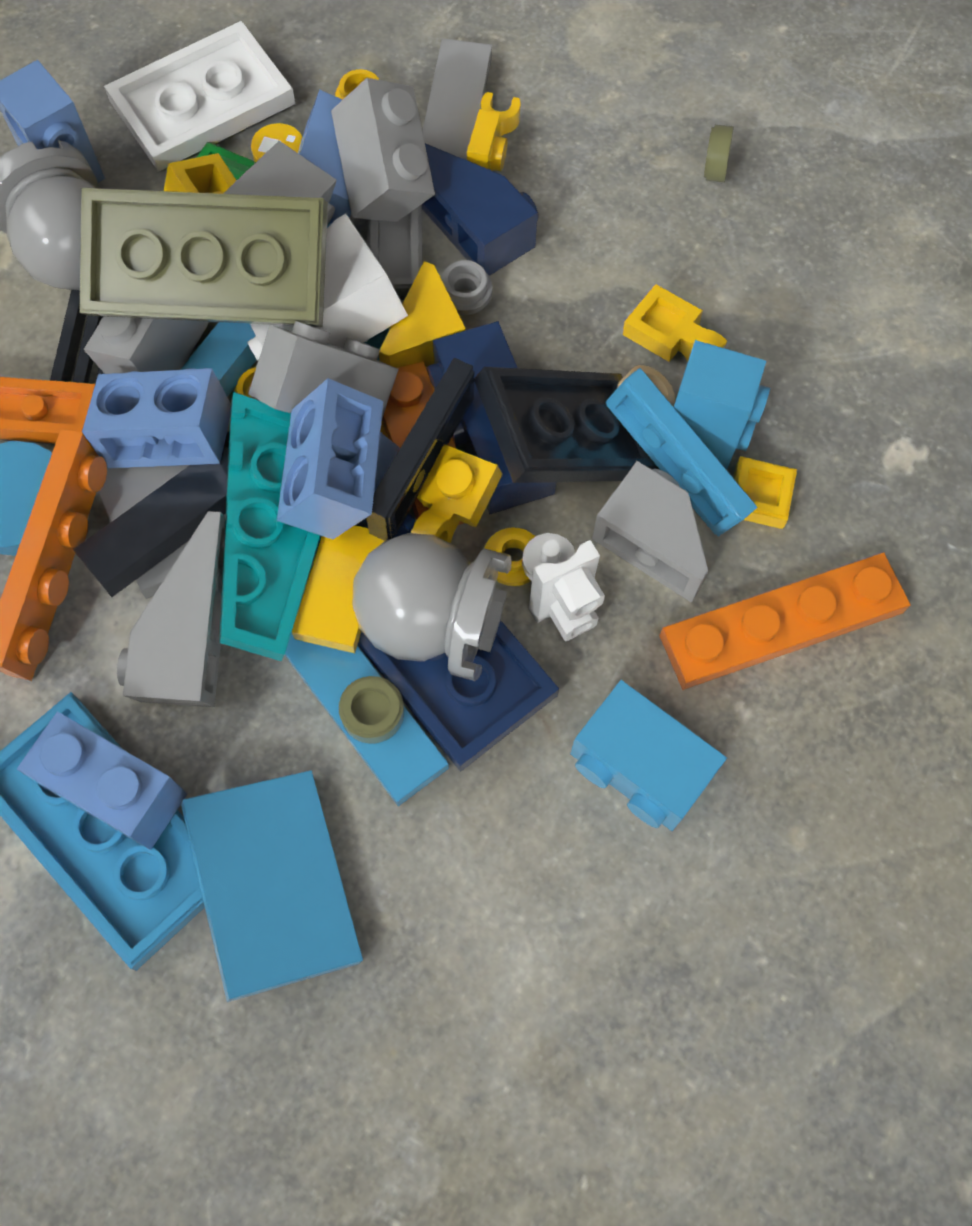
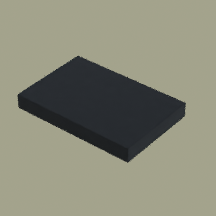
M503 367L482 368L474 378V382L513 483L623 481L637 461L651 470L659 469L607 407L606 401L615 392L618 383L623 378L621 373Z

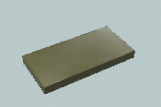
M82 188L80 313L88 316L294 326L295 321L314 327H323L328 202L324 198Z

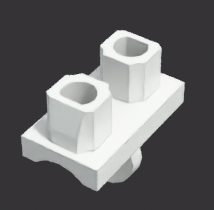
M545 533L537 535L530 540L523 552L522 566L525 574L532 581L529 610L537 623L551 617L564 641H568L597 626L599 618L595 610L603 604L605 595L594 579L600 555L591 540L581 544L577 552H575L574 546L566 538L558 534Z

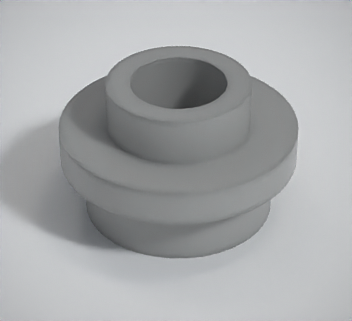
M469 260L456 261L450 264L440 276L459 315L478 313L489 304L492 297V282L489 275L476 262ZM462 289H468V290H471L472 292H469V293H461V292H458V291H459V290H462Z

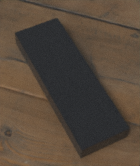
M453 358L374 492L372 514L367 517L369 534L384 541L393 539L416 501L444 444L448 445L474 400L475 371H473L472 365L457 358Z
M225 446L220 464L189 465L73 549L111 597H114L188 542L208 511L226 514L229 450Z

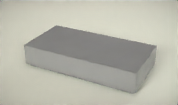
M422 204L398 222L368 219L367 246L386 272L400 300H405L423 264Z

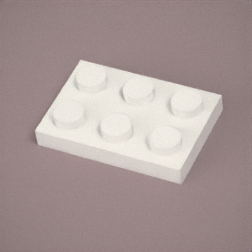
M242 21L104 86L110 103L158 172L167 168L168 163L181 161L200 152L207 142L216 144L295 104L293 88Z

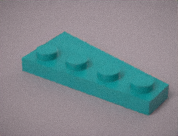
M233 392L219 643L282 661L320 535L277 521L291 413L274 409L259 400Z

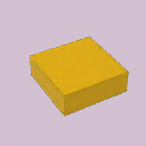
M740 456L735 467L733 479L758 507L744 520L783 529L788 521L797 469Z

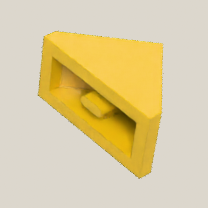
M423 262L402 304L408 316L391 326L380 348L379 359L381 362L395 368L424 362L426 367L434 364L433 340L465 331V326L434 264Z

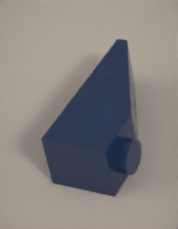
M425 143L435 195L422 204V210L466 260L476 262L490 276L535 248L539 215L535 203L527 193L519 192L505 176Z

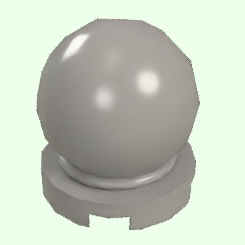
M59 141V148L49 147L37 150L33 142H27L4 153L0 157V230L7 234L14 257L34 280L54 288L80 290L82 188L99 189L97 187V179L81 151L69 143Z
M407 533L384 541L367 555L353 580L352 606L359 628L375 648L396 659L426 661L446 653L448 657V670L451 675L476 681L482 673V665L475 664L473 661L478 649L490 652L507 595V591L495 588L498 571L506 574L509 573L512 564L511 555L484 549L481 550L475 562L469 564L457 546L435 535Z

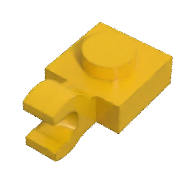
M486 92L483 95L481 109H479L467 148V161L491 171H502L507 153L508 139L501 136L514 131L518 127L521 108L520 98L513 97L508 110L496 111L493 109V93Z
M657 284L653 286L624 321L623 335L668 362L671 361L678 351L685 356L688 362L695 340L724 348L727 344V340L722 335L699 325L703 310Z
M444 444L417 496L423 506L430 509L420 515L411 533L435 535L451 543L460 521L476 527L503 475L498 465Z

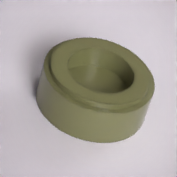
M715 124L711 128L704 171L706 181L725 183L734 126Z
M367 676L355 680L344 690L339 701V715L345 730L350 736L363 743L375 744L386 741L396 734L403 722L404 706L400 692L390 681L381 677Z

